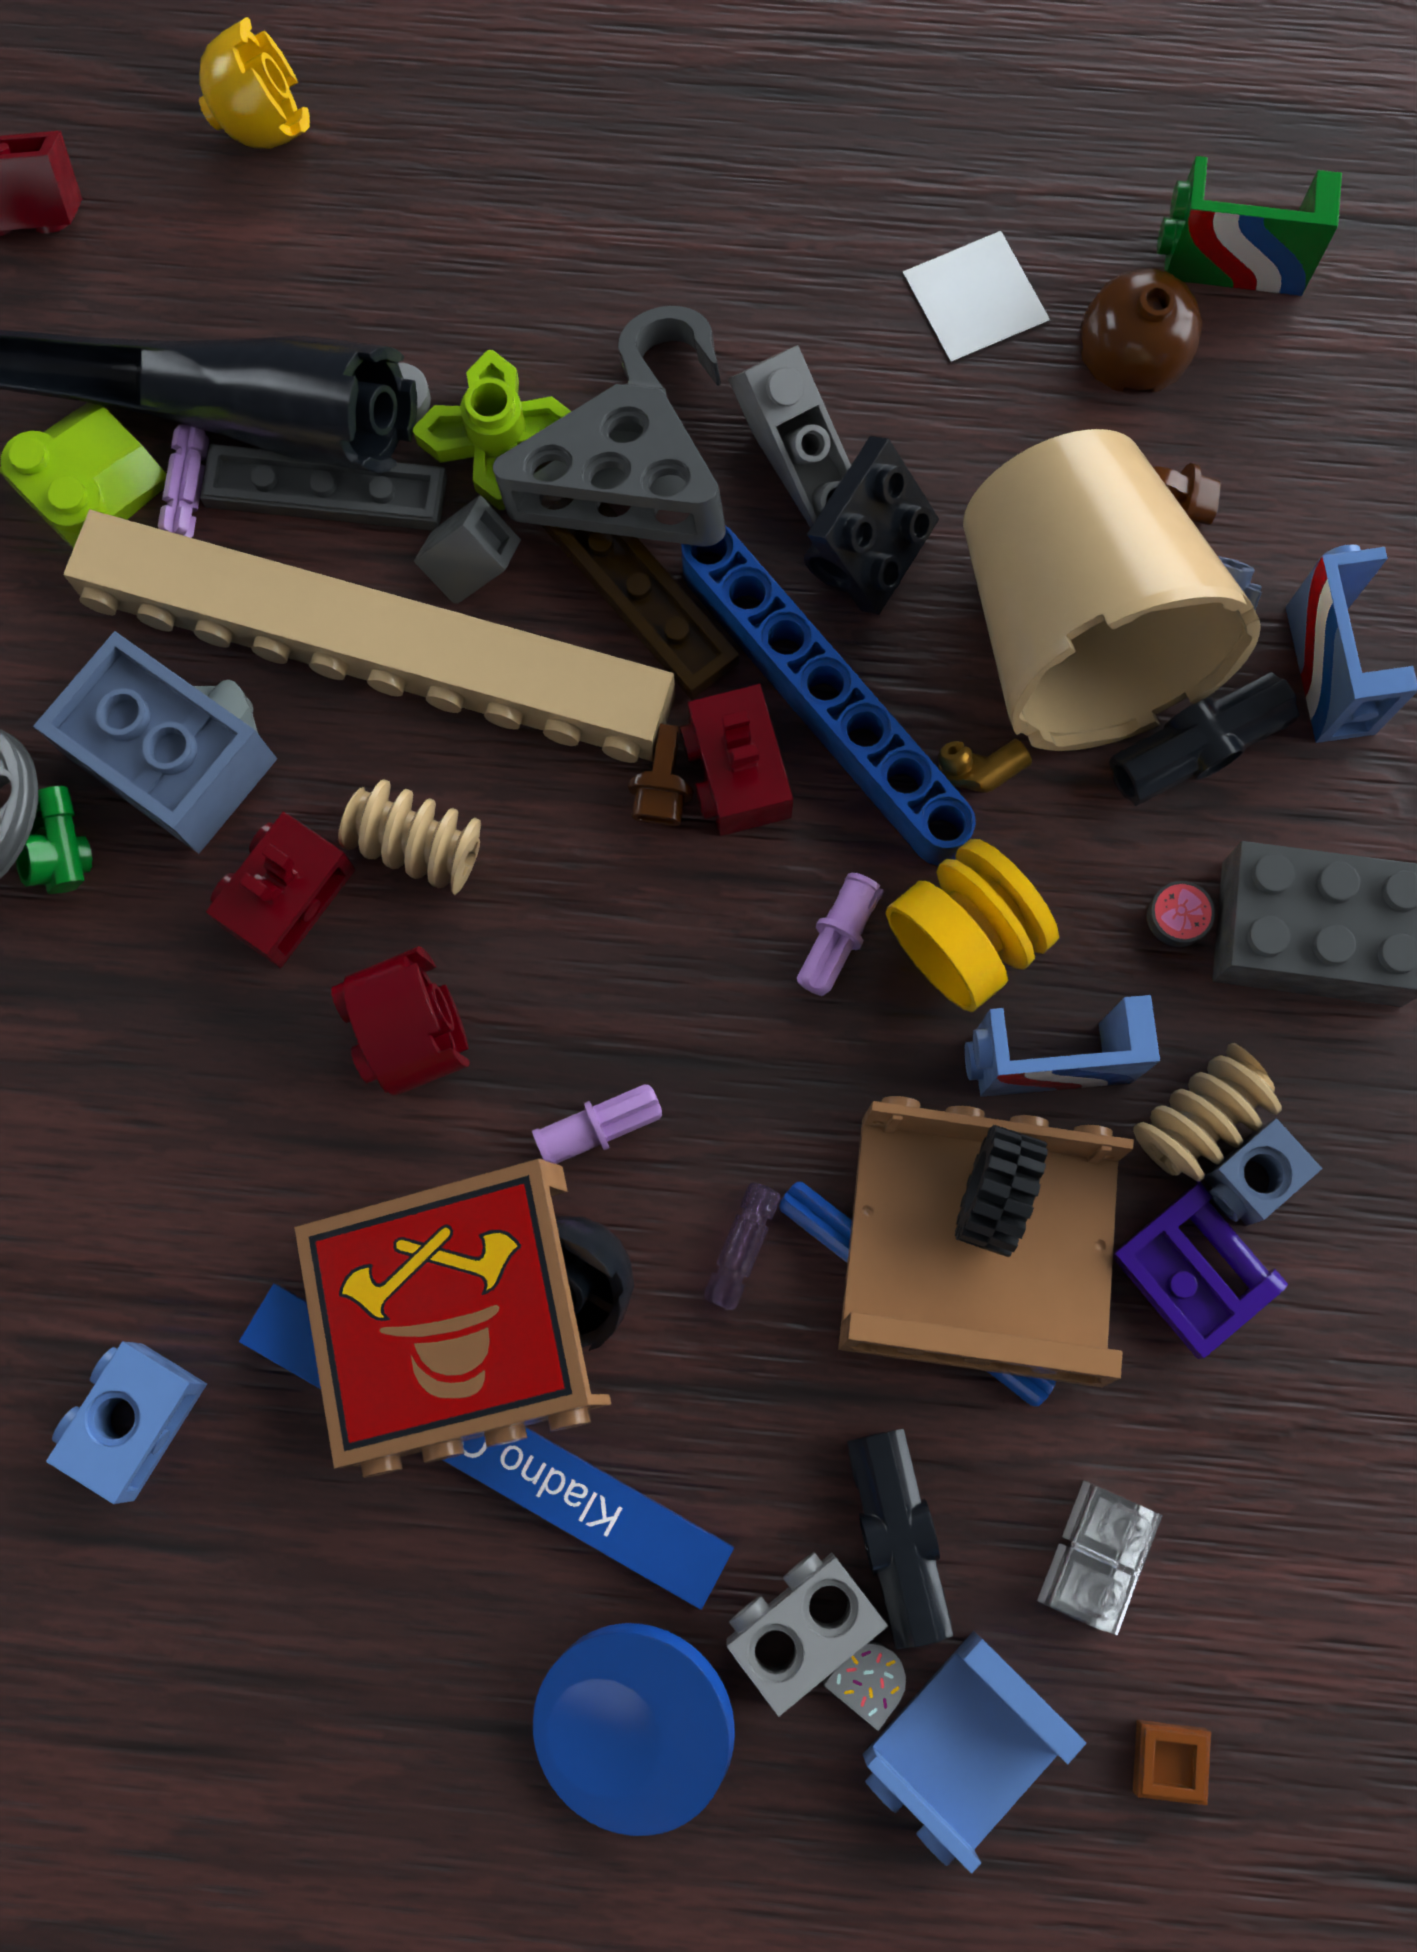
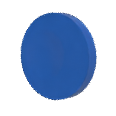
M623 1623L605 1626L582 1636L554 1663L544 1678L537 1694L533 1714V1737L538 1760L548 1782L563 1802L586 1821L610 1832L630 1836H651L674 1830L696 1817L712 1800L731 1762L735 1741V1722L731 1702L723 1682L710 1662L696 1648L667 1630L645 1624Z

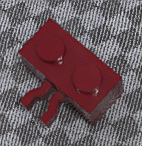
M61 130L0 136V236L9 233L11 230L35 228V231L39 233H53L71 225L81 204L82 196Z
M761 684L689 701V724L679 726L687 761L699 760L704 781L695 783V788L704 820L715 817L719 835L724 836L790 819L792 816L793 796Z
M284 811L274 823L269 822L265 824L255 834L249 846L250 855L236 873L230 872L218 882L210 898L212 904L206 910V913L221 928L280 969L356 870L342 850Z

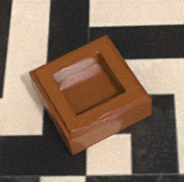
M1137 1720L1133 1793L1141 1798L1207 1805L1211 1731L1202 1727Z

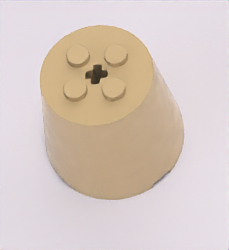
M1105 429L1081 430L1038 443L1016 455L994 471L977 489L966 508L963 528L1009 720L1016 735L1023 733L1028 736L1033 747L1051 751L1088 749L1133 737L1157 727L1160 723L1156 714L1174 706L1187 697L1194 704L1218 690L1242 667L1258 642L1260 620L1252 603L1136 443L1122 433Z

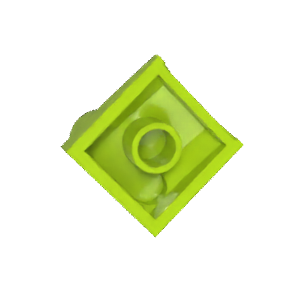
M93 403L84 404L44 432L26 431L14 436L5 445L1 454V475L72 549H74L89 509L128 520L160 493L165 486L166 473L148 451L104 406Z

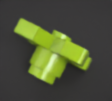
M487 350L466 372L469 388L462 398L461 406L434 405L413 427V433L417 445L440 463L474 457L473 484L475 491L497 509L504 510L505 506L493 472L494 461L497 457L571 411L552 396L521 402L518 396L519 379L517 369L494 350Z

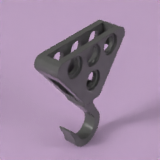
M662 306L645 311L633 318L622 330L618 342L622 367L628 383L623 385L615 384L497 457L493 464V472L510 519L522 523L697 546H711L723 539L726 533V525L718 483L670 404L665 388L659 383L643 359L644 354L657 344L667 341L684 342L696 350L698 361L717 386L721 385L711 326L703 315L693 309L682 306ZM553 461L534 473L535 469L542 463ZM545 495L574 499L568 506L558 510L547 509L541 504ZM602 502L631 506L625 514L617 517H606L598 512ZM659 510L690 513L684 521L673 525L663 524L656 519V514Z

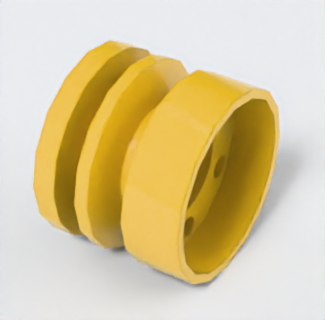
M969 839L958 848L955 855L956 859H945L939 864L936 873L942 889L928 881H918L891 903L885 913L890 928L898 942L917 968L947 999L969 1012L977 1010L1008 982L1006 969L1002 961L1013 968L1024 970L1035 959L1034 952L1045 953L1059 939L1057 923L1033 884L1012 861L998 849L981 839Z

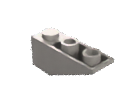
M796 345L736 374L728 380L754 437L811 528L851 464L801 350Z

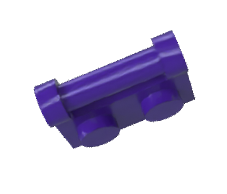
M1197 1182L1172 1202L1169 1207L1113 1252L1115 1262L1197 1359H1204L1288 1286V1283L1275 1268L1270 1271L1266 1269L1209 1201L1213 1196L1201 1182ZM1187 1219L1194 1223L1247 1285L1248 1288L1240 1297L1234 1294L1178 1228Z

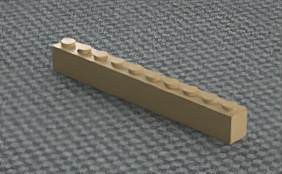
M90 509L63 574L80 595V602L96 612L115 615L116 611L120 610L136 615L141 622L158 630L172 631L173 626L191 630L201 640L218 647H229L231 642L247 646L256 655L274 663L285 664L288 658L307 663L316 673L335 680H343L346 675L367 680L369 686L387 695L402 696L404 691L426 697V701L429 704L443 711L459 713L462 708L483 713L488 721L503 728L519 729L520 724L543 730V734L547 738L563 745L577 746L579 741L602 747V751L606 755L623 762L634 763L637 762L638 758L654 762L660 724L667 723L675 699L674 673Z

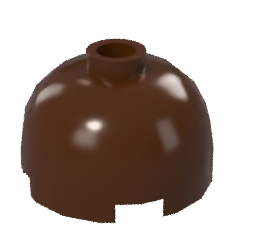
M1147 268L1122 273L1103 286L1083 316L1081 323V337L1084 346L1081 351L1082 360L1097 380L1113 390L1123 392L1124 388L1127 387L1135 390L1152 389L1151 392L1161 391L1179 380L1196 355L1202 329V320L1196 298L1184 282L1169 272Z

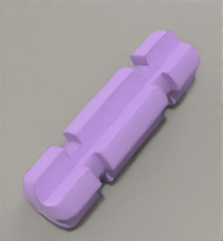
M184 424L178 425L174 430L171 448L176 450V453L170 455L162 497V500L166 501L167 505L161 507L158 520V528L190 538L194 535L196 517L192 516V512L198 510L205 466L200 463L207 458L209 438L205 434V430Z

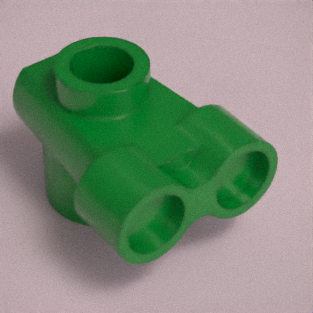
M52 786L38 790V805L34 824L29 838L16 860V867L22 884L26 887L45 884L48 894L76 890L85 881L83 873H89L92 868V853L89 842L85 836H76L72 819L75 814L69 788L66 786Z

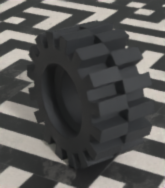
M997 1125L990 1127L987 1137H984L980 1153L976 1155L972 1174H969L966 1183L967 1189L962 1197L960 1204L962 1208L956 1221V1240L1006 1257H1010L1012 1252H1015L1018 1247L1019 1238L1022 1239L1026 1230V1221L1031 1218L1034 1209L1032 1206L1034 1199L1040 1191L1041 1184H1039V1181L1045 1171L1046 1164L1044 1161L1048 1152L1045 1141Z

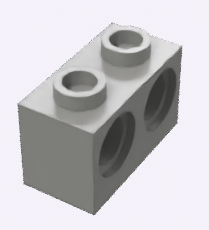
M815 1552L808 1555L783 1577L789 1588L769 1604L765 1602L762 1596L757 1597L729 1621L735 1632L726 1638L727 1648L778 1717L888 1627L832 1552L822 1561ZM824 1586L838 1587L847 1596V1608L844 1615L832 1623H822L816 1620L809 1611L811 1597L818 1589ZM773 1630L788 1634L794 1641L792 1657L787 1663L778 1667H770L763 1664L755 1654V1646L758 1639L766 1632Z

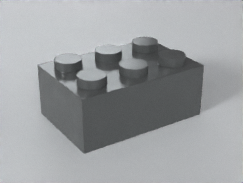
M1241 841L1222 862L1212 982L1403 1007L1417 998V863Z

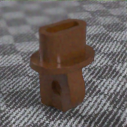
M1194 463L1186 465L1180 473L1166 467H1153L1192 521L1205 525H1210L1214 521L1218 510L1221 482L1219 480L1201 475L1200 466Z
M660 724L653 770L642 772L631 778L628 782L629 792L635 795L632 818L634 820L666 826H678L681 824L684 803L692 800L694 789L682 778L675 775L679 726Z

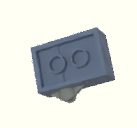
M116 631L111 634L33 726L65 757L198 854L277 760L276 756L258 734L252 713L254 710L253 704L246 698L245 693L236 682L227 679L221 681L217 686H192Z

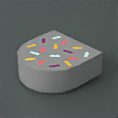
M870 1641L826 1677L823 1685L879 1731L904 1694L906 1674L902 1662L891 1648L880 1642Z

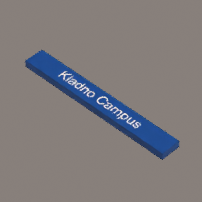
M273 1283L239 1342L321 1389L307 1301L282 1286ZM525 1427L527 1439L499 1446L486 1447L485 1437L483 1436L463 1441L465 1454L443 1459L448 1464L700 1610L705 1605L734 1550L733 1545Z

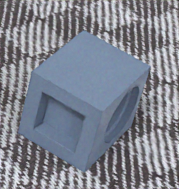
M1276 1118L1262 1125L1258 1132L1254 1131L1243 1141L1242 1146L1234 1148L1224 1157V1161L1220 1165H1215L1204 1175V1179L1213 1188L1209 1193L1213 1196L1212 1201L1218 1209L1233 1221L1241 1219L1248 1226L1265 1220L1322 1170V1167ZM1247 1161L1257 1162L1267 1171L1269 1186L1264 1194L1254 1191L1247 1184L1244 1177V1168Z

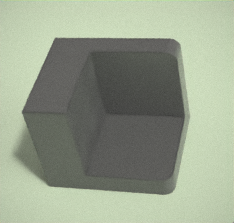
M479 495L429 534L414 562L451 602L458 604L506 570L521 539L487 501Z

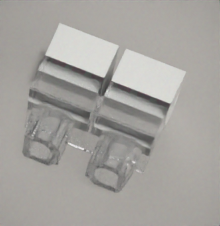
M1084 1480L1062 1535L1063 1538L1072 1541L1071 1546L1067 1547L1059 1543L1037 1601L1099 1630L1107 1631L1117 1636L1161 1522L1162 1515Z

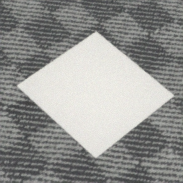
M1001 231L903 271L951 362L1050 320Z

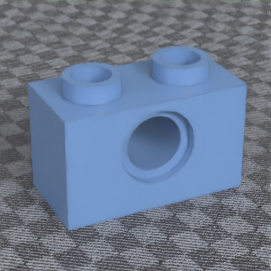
M122 1341L118 1349L115 1347L109 1349L96 1364L90 1377V1382L94 1384L92 1390L80 1408L78 1406L73 1407L59 1422L52 1436V1441L57 1445L46 1460L47 1463L112 1504L135 1501L207 1385L206 1382L146 1345ZM122 1400H126L132 1406L135 1414L133 1427L124 1437L119 1436L111 1424L112 1412Z

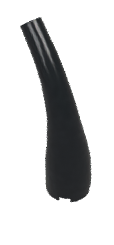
M0 330V389L82 401L148 414L243 441L295 459L375 473L387 472L397 465L396 460L391 455L394 453L399 440L411 442L413 427L416 425L417 418L415 380L403 379L398 363L404 359V355L397 349L389 346L300 335L251 339L175 341L102 338Z

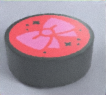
M1176 881L1162 887L1152 898L1147 909V922L1151 932L1158 940L1173 947H1187L1198 942L1210 930L1215 918V908L1209 894L1200 886L1187 881Z

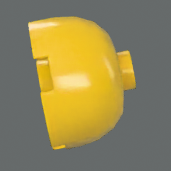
M246 17L224 30L206 47L200 61L199 83L203 96L199 98V104L205 118L214 129L218 131L223 129L235 141L246 146L271 149L305 133L310 128V114L306 107L297 110L295 100L289 88L297 84L298 81L283 53L265 30L254 35L250 31L252 29L250 19Z

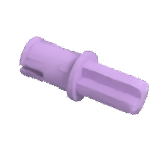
M849 873L832 909H830L826 918H820L816 924V929L820 934L797 976V982L801 987L819 996H824L831 991L851 950H858L863 944L864 940L861 934L865 928L864 926L884 893V890L879 888L880 885L877 882L858 873Z
M644 1084L593 1107L590 1101L585 1102V1110L544 1128L532 1130L543 1160L558 1164L600 1145L603 1150L609 1149L608 1141L659 1120L662 1117V1108L652 1087Z

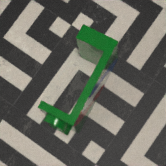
M1195 156L1187 180H1177L1170 206V217H1163L1157 240V254L1166 255L1164 271L1169 272L1182 282L1302 296L1338 228L1342 172L1317 170L1299 210L1296 211L1204 200L1208 157Z

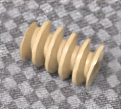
M380 780L371 793L366 791L364 787L359 788L346 805L338 833L340 846L346 850H352L359 846L360 853L367 859H377L382 855L383 863L391 869H398L405 864V872L414 879L422 878L428 874V882L435 888H444L451 883V891L456 895L466 883L480 848L481 820L478 818L471 819L464 830L460 831L456 829L458 810L450 808L440 821L434 820L436 803L433 799H426L418 811L415 812L411 810L413 792L409 789H404L397 799L391 802L389 801L391 784L388 780Z
M1236 1043L1228 1045L1226 1050L1227 1057L1220 1055L1209 1061L1207 1067L1208 1074L1199 1072L1190 1078L1188 1083L1190 1091L1185 1089L1175 1090L1169 1100L1171 1108L1162 1105L1152 1110L1150 1116L1152 1125L1141 1122L1134 1126L1133 1132L1145 1153L1159 1167L1172 1176L1183 1172L1195 1181H1202L1205 1176L1197 1159L1203 1156L1212 1163L1220 1165L1224 1161V1157L1216 1144L1219 1139H1222L1234 1148H1239L1243 1145V1139L1235 1126L1240 1122L1249 1129L1258 1132L1262 1128V1121L1255 1111L1258 1105L1274 1115L1282 1111V1106L1274 1094V1084L1265 1069L1249 1052Z

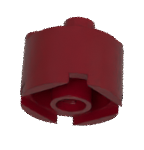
M420 946L350 974L344 978L343 983L331 988L332 999L340 1017L345 1023L351 1022L359 1043L351 1047L352 1058L359 1075L365 1083L378 1080L383 1091L393 1096L400 1095L468 1067L470 1064V1060L460 1054L468 1050L469 1046L455 1002L446 984L438 987L436 983H431L426 972L437 968L430 955Z

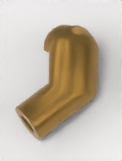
M1013 739L988 757L972 753V750L964 746V743L960 741L944 745L938 754V769L953 786L982 793L993 791L1032 764L1030 753L1018 739Z

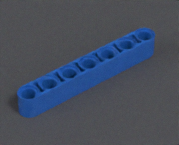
M727 526L723 539L714 545L697 546L681 544L683 579L689 589L917 855L927 863L939 866L945 859H956L955 855L958 848L971 839L975 829V813L970 804L746 546ZM712 552L720 555L723 559L715 564L706 565L698 562L695 558L700 554ZM741 596H752L757 598L761 604L753 609H742L732 602ZM787 639L795 642L800 647L793 654L783 655L773 650L771 645L778 640ZM818 684H827L833 686L839 692V696L832 700H820L814 697L809 690ZM856 729L870 730L877 736L879 742L872 746L862 747L852 742L848 734ZM898 774L908 775L916 781L919 789L913 793L903 794L894 790L890 786L888 779ZM936 820L948 821L956 827L959 837L952 841L937 839L931 834L928 824Z

